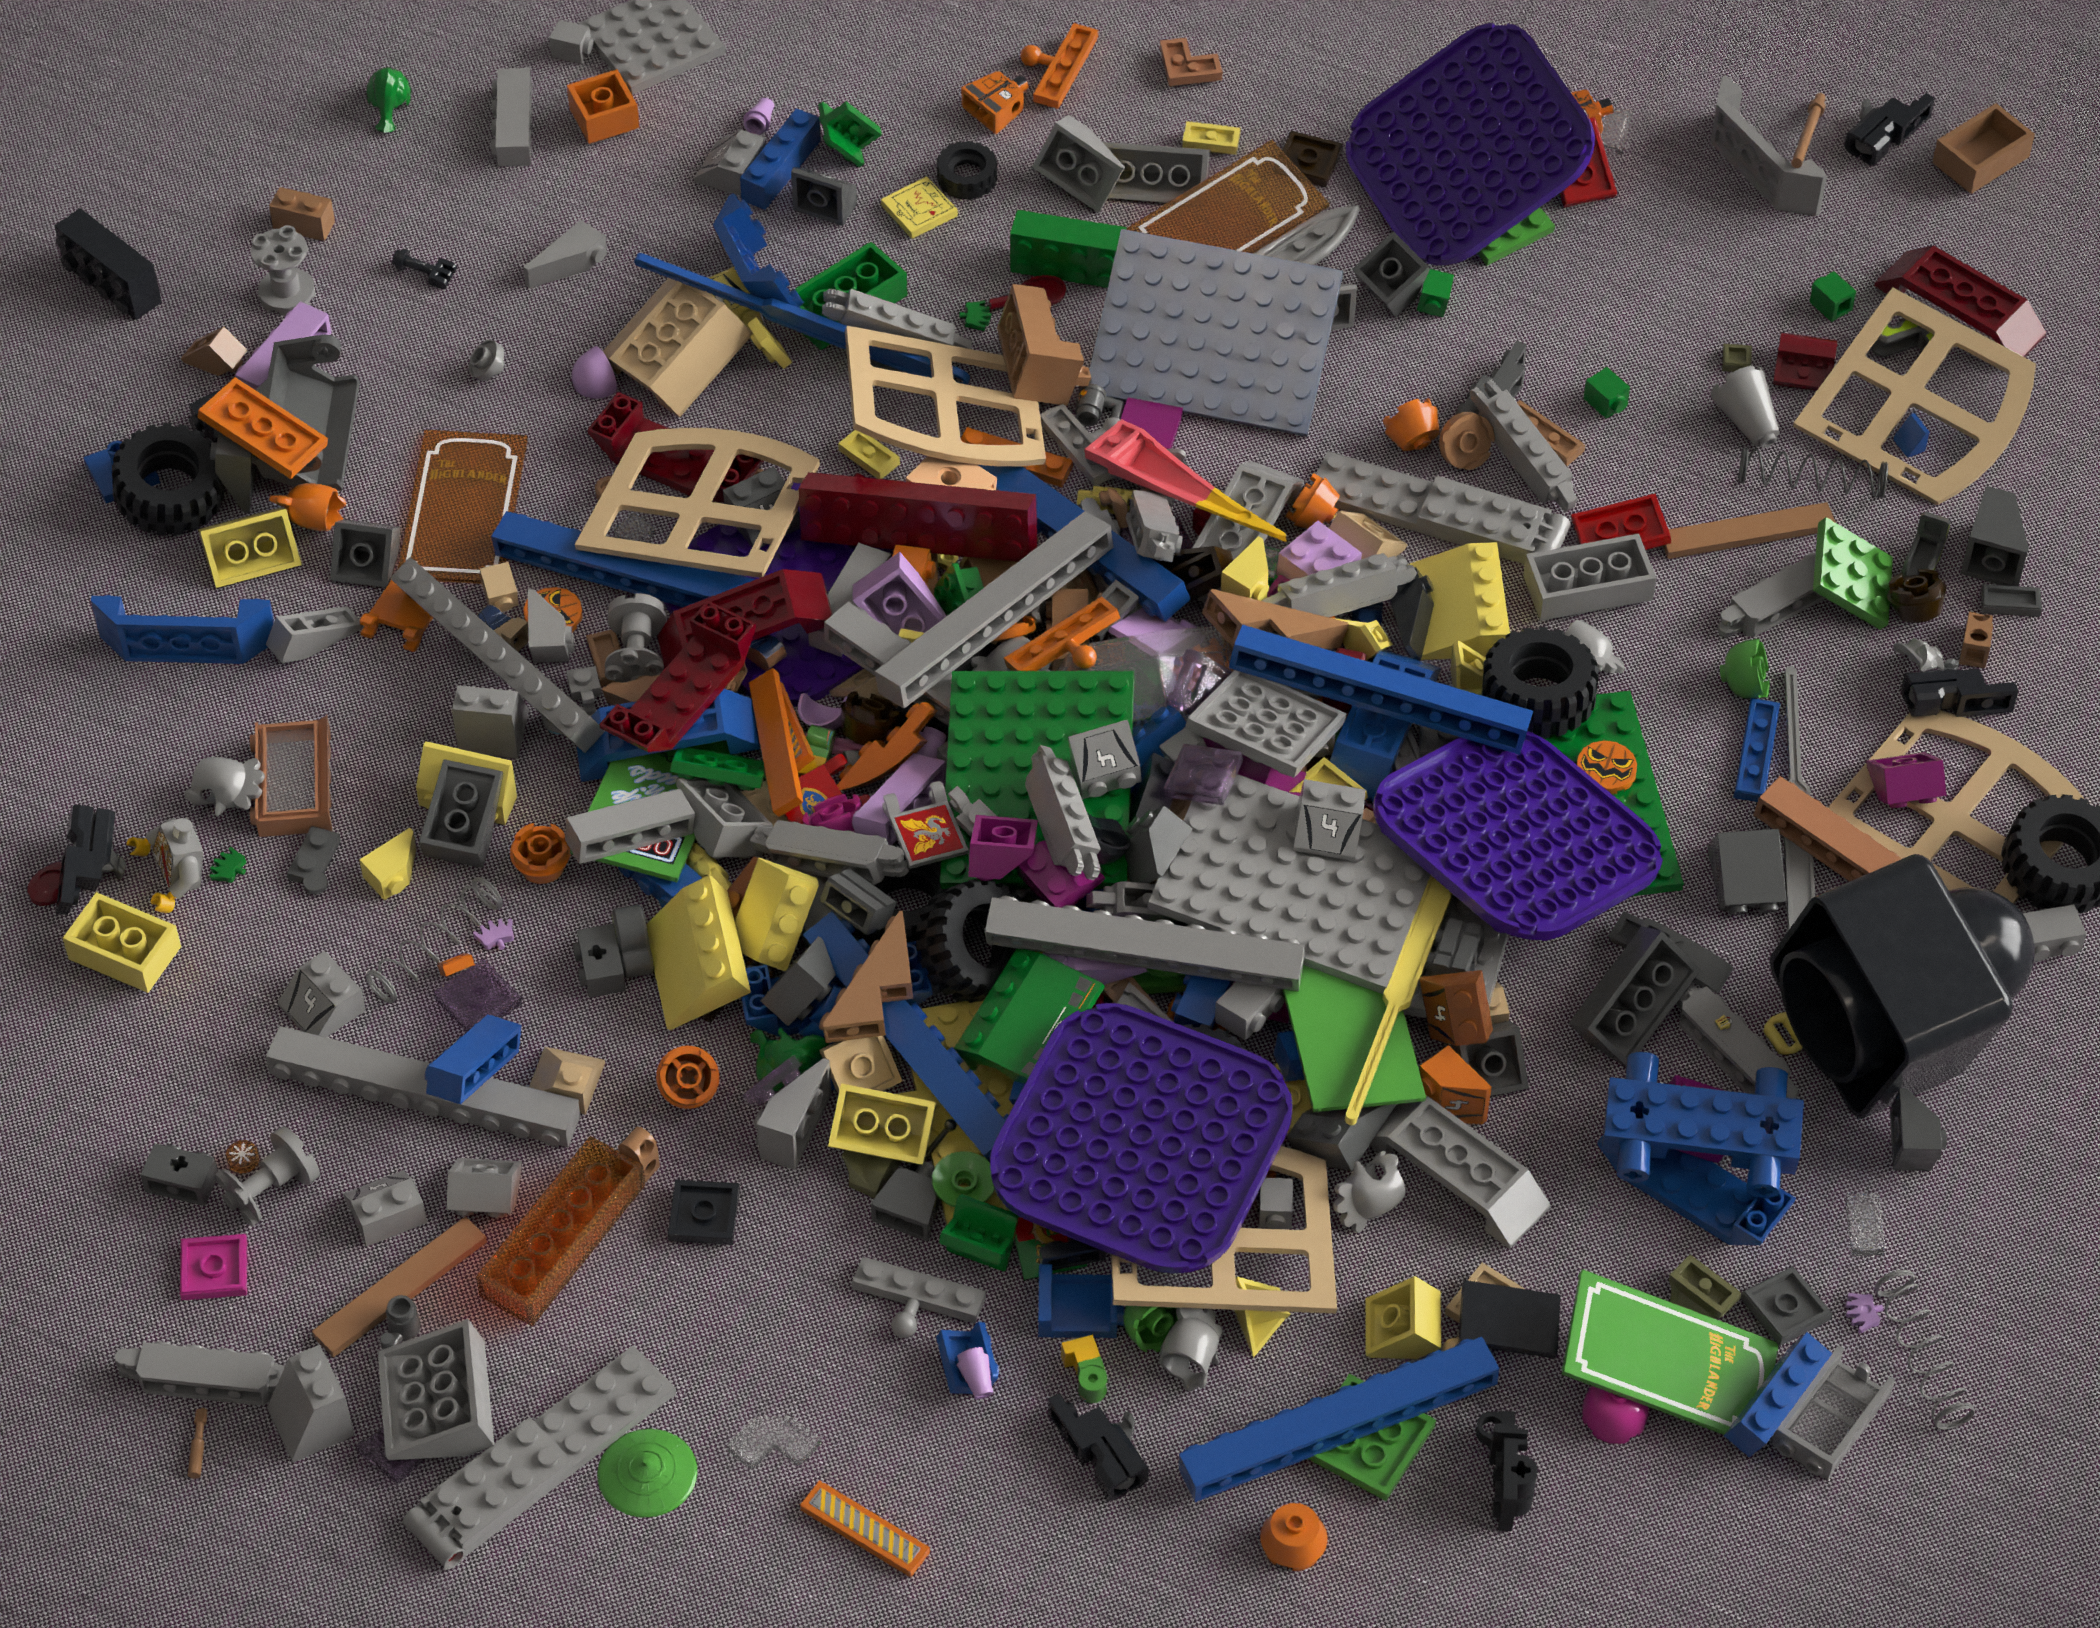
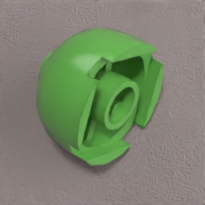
M1760 639L1737 643L1726 654L1725 664L1720 665L1722 682H1728L1730 690L1736 696L1745 699L1767 698L1769 695L1770 680L1764 682L1766 671H1769L1766 651L1763 643L1759 642Z
M1126 1306L1123 1315L1126 1333L1144 1352H1147L1149 1349L1160 1352L1166 1335L1178 1321L1176 1307Z

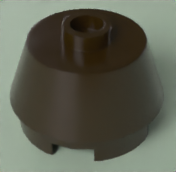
M1917 569L1918 575L1903 578V574L1900 573L1890 580V590L1887 598L1902 621L1922 623L1940 615L1947 587L1942 582V579L1939 578L1938 572L1930 569Z
M858 691L850 692L846 701L841 704V730L843 734L860 745H865L867 742H873L874 740L885 742L889 733L899 724L897 720L899 711H893V703L876 694L871 693L869 699L858 697Z

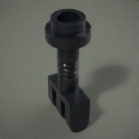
M404 248L402 250L397 249L392 259V265L396 266L397 270L403 271L408 267L428 274V284L440 289H446L448 281L452 279L453 274L457 270L455 263L442 258L438 259L436 265H432L410 257V251Z

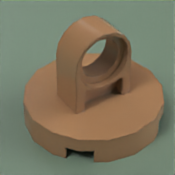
M1461 412L1454 415L1445 423L1440 432L1439 448L1442 457L1448 464L1459 469L1472 470L1481 466L1491 454L1488 451L1491 447V441H1495L1493 427L1486 418L1474 412Z

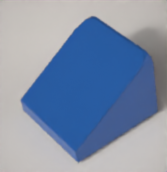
M1912 413L1896 432L1893 440L1906 457H1912L1926 450L1930 432L1918 416Z

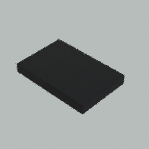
M1464 1280L1461 1292L1458 1343L1465 1339L1474 1340L1482 1336L1489 1349L1555 1359L1558 1354L1561 1295Z

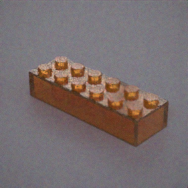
M589 1136L476 1275L479 1297L533 1327L645 1187L643 1165L596 1138Z

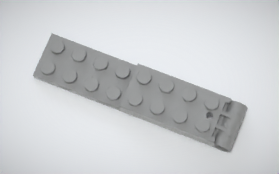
M1327 451L1316 473L1321 478L1326 477L1340 495L1334 505L1336 508L1365 514L1375 520L1459 545L1497 542L1499 557L1525 564L1526 554L1561 548L1571 525L1568 518L1561 514L1551 515L1552 510L1440 476H1436L1434 482L1330 451Z
M633 1345L536 1420L528 1417L494 1443L495 1446L486 1449L420 1500L421 1505L410 1509L404 1516L402 1523L445 1569H452L481 1544L675 1396L676 1387Z

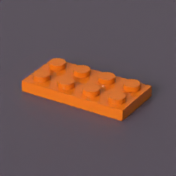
M236 377L198 410L197 418L290 479L317 456L328 443L326 436Z

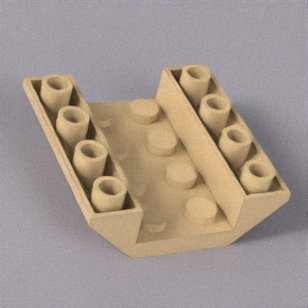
M668 278L603 352L615 373L619 375L623 371L653 392L659 404L680 418L750 339L753 333L724 303L708 292Z

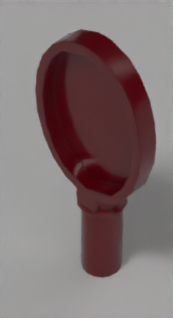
M1052 275L1032 277L1021 284L1045 288L1047 299L1050 300L1051 306L1059 303L1066 295L1065 282ZM1008 295L988 299L990 310L1003 308Z
M61 862L52 863L42 868L32 877L27 888L28 897L31 902L39 906L57 903Z

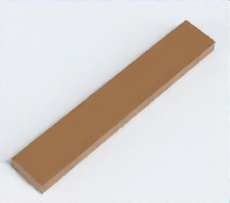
M1824 502L1668 529L1671 535V544L1663 545L1667 559L1817 534L1818 522L1825 517L1833 522L1835 520L1828 503Z
M465 1216L312 1331L313 1337L334 1358L387 1318V1305L393 1297L404 1295L410 1299L414 1298L487 1243L486 1236Z

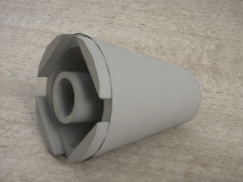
M1747 366L1724 377L1727 381L1721 387L1717 383L1712 388L1710 393L1713 401L1754 446L1767 448L1777 441L1780 431L1762 368L1758 367V370H1756L1754 366Z

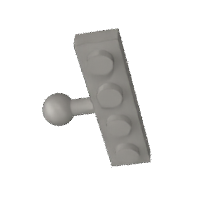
M1064 404L1040 414L1041 426L1094 486L1117 477L1108 473V468L1086 459L1084 449L1121 419L1111 417L1104 422L1102 428L1089 433Z
M862 1257L852 1280V1289L906 1304L903 1312L896 1314L891 1322L893 1333L900 1338L911 1337L916 1332L917 1321L915 1315L918 1308L976 1324L986 1299L985 1290L867 1257Z

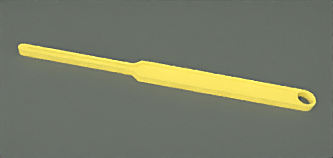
M1430 875L1388 986L1384 990L1383 1001L1387 1008L1347 1108L1345 1122L1348 1125H1355L1398 1013L1409 1008L1420 982L1419 978L1422 977L1428 955L1435 943L1437 931L1441 927L1453 896L1432 875Z

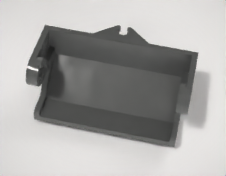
M324 334L274 342L268 378L256 391L326 436L328 443L292 479L254 455L253 461L264 479L269 478L292 487L298 484L313 483L326 485L337 489V491L343 490L360 380L355 374L333 377L314 366L315 364L332 362L339 358L342 345L339 339L332 335Z

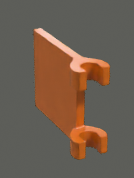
M391 580L371 611L362 615L359 622L364 628L360 633L361 636L372 639L376 634L379 623L404 630L402 635L407 641L403 648L415 652L419 647L424 631L433 617Z

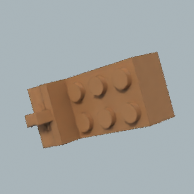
M1012 284L997 326V331L1013 398L1068 406L1074 387L1088 386L1091 379L1089 368L1082 366L1084 359L1080 352V344L1060 341L1059 335H1056L1055 318H1052L1050 311L1051 302L1047 299L1045 288Z

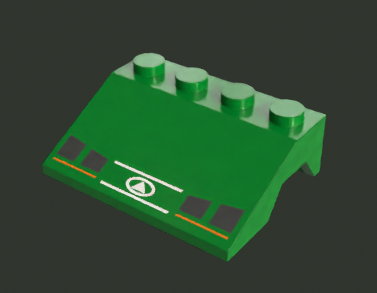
M1016 949L954 1049L973 1071H976L981 1064L996 1068L1011 1080L1025 1084L1056 1027L1072 1013L1078 1010L1080 1013L1092 1009L1105 986L1102 982L1042 953L1026 949Z

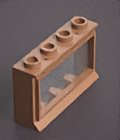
M327 715L320 720L261 725L255 722V734L250 735L251 753H255V758L260 761L261 765L258 770L264 773L265 778L262 783L257 785L261 788L262 794L259 798L251 799V801H255V807H250L251 825L257 826L259 837L306 834L311 826L332 831L329 808H332L329 784L331 783L329 759H331L329 744L331 731Z

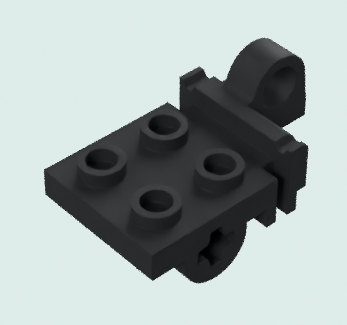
M1515 1411L1483 1413L1478 1418L1476 1426L1477 1439L1482 1444L1490 1447L1489 1465H1495L1493 1469L1495 1497H1493L1492 1518H1498V1531H1512L1514 1517L1523 1516L1530 1511L1538 1473L1537 1465L1533 1459L1526 1455L1518 1454V1451H1527L1528 1430L1518 1429V1425L1515 1424ZM1486 1423H1495L1493 1434L1487 1433L1482 1426Z

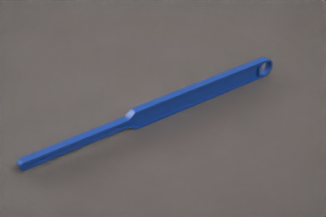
M637 253L634 264L636 266L758 311L766 320L846 350V325L775 298L762 299L643 253ZM869 346L870 359L909 374L932 377L930 359L926 356ZM952 366L953 377L963 381L957 383L969 385V374L960 368Z

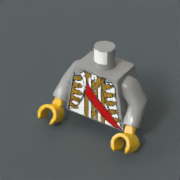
M169 819L146 833V838L131 837L127 840V846L136 847L130 853V855L147 856L151 845L153 846L152 851L170 891L167 895L157 892L152 896L150 902L157 905L155 911L162 913L172 912L176 898L180 899L189 890L201 887L203 849L193 824L189 819Z

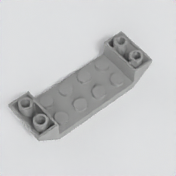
M1727 75L1722 76L1710 143L1777 210L1812 216L1819 215L1827 180L1825 171L1818 167L1811 159L1804 161L1800 168L1792 167L1790 162L1783 158L1774 149L1773 145L1766 141L1757 132L1756 128L1740 115L1739 110L1743 91Z
M1250 461L1239 465L1224 494L1274 526L1285 504L1293 505L1304 485V480ZM1211 514L1193 548L1208 546L1223 548L1231 551L1234 560L1258 536L1263 538L1265 542L1268 535ZM1209 593L1197 598V600L1206 603Z
M1426 1096V1100L1423 1102L1397 1104L1369 1145L1377 1152L1384 1150L1386 1154L1395 1149L1487 1217L1485 1231L1509 1249L1551 1207V1204L1526 1167L1428 1096Z

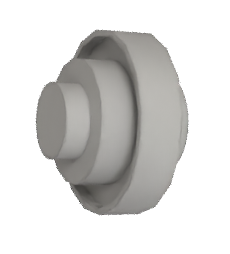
M491 339L485 340L477 346L470 356V375L480 381L489 380L498 375L504 368V349L502 345Z

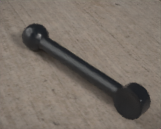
M948 1119L945 1121V1128L927 1148L924 1161H926L945 1136L956 1129L957 1123L955 1120ZM912 1164L910 1170L915 1172L918 1164Z

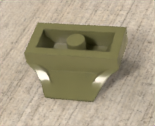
M847 1150L841 1156L849 1172V1187L872 1198L877 1196L902 1163V1161Z
M1689 1255L1669 1276L1671 1303L1714 1319L1721 1318L1741 1297L1739 1290L1692 1255Z

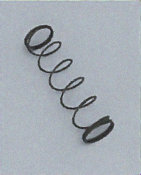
M1742 448L1739 467L1740 484L1745 483L1749 461L1754 451H1757L1764 486L1769 484L1780 456L1784 454L1787 462L1789 483L1792 489L1796 487L1807 459L1812 457L1819 492L1824 489L1831 468L1838 459L1842 469L1844 490L1847 495L1852 490L1863 462H1866L1873 497L1884 498L1888 477L1887 462L1883 461L1881 463L1876 493L1874 492L1871 467L1866 459L1858 465L1847 491L1844 465L1838 456L1831 462L1820 489L1817 464L1812 454L1805 457L1793 485L1790 463L1785 451L1778 454L1769 478L1765 482L1760 451L1755 448L1749 455V449Z

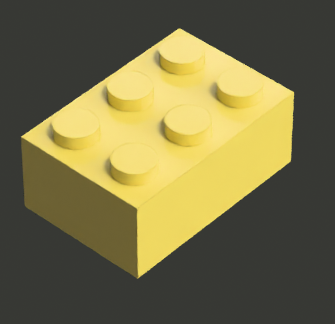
M97 892L63 937L69 960L147 993L181 948L176 925Z

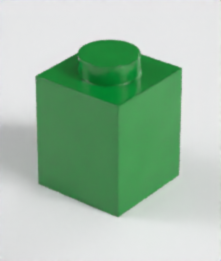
M1430 269L1422 285L1416 311L1444 317L1454 275Z
M1833 271L1814 281L1809 302L1828 320L1833 322L1853 310L1856 290Z
M1606 367L1586 380L1583 399L1607 419L1615 413L1622 412L1627 407L1630 386Z

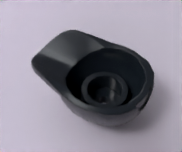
M1088 814L1101 848L1097 854L1099 864L1114 863L1129 850V838L1117 820L1096 818Z

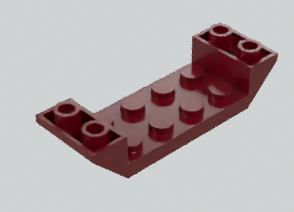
M1934 245L1906 251L1874 283V287L1886 294L1889 293L1892 287L1902 293L1909 289L1993 338L1996 343L2023 357H2026L2046 336L2043 325L2026 298Z
M617 392L588 428L587 432L615 464H619L635 433L669 428L644 418L642 402ZM693 449L652 452L639 474L690 496L714 450ZM743 454L737 455L712 502L723 503V490L752 477L764 461Z
M782 569L673 611L657 637L664 667L666 668L693 637L690 620L707 600L754 622L756 629L752 641L798 623L809 634L824 628V622L833 614L821 573Z
M707 600L690 620L693 637L630 709L616 704L599 724L600 729L647 752L672 750L742 669L756 624Z

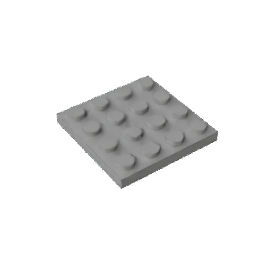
M629 0L579 22L581 25L589 26L590 38L593 39L594 49L612 71L618 69L632 95L726 54L725 45L687 0Z
M1234 670L1187 718L1185 728L1195 732L1200 737L1208 738L1223 745L1226 749L1234 750L1255 762L1265 764L1283 775H1289L1294 778L1344 724L1347 714L1280 683Z

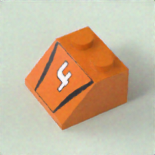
M1449 1045L1420 1065L1419 1072L1426 1096L1430 1097L1464 1123L1484 1124L1487 1121L1492 1087Z

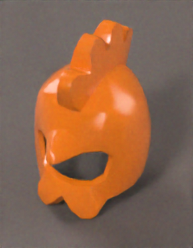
M313 483L298 484L290 490L287 496H269L270 502L286 508L291 522L306 529L329 531L332 526H335V522L343 520L338 511L346 506V501L338 496L337 489L326 485Z

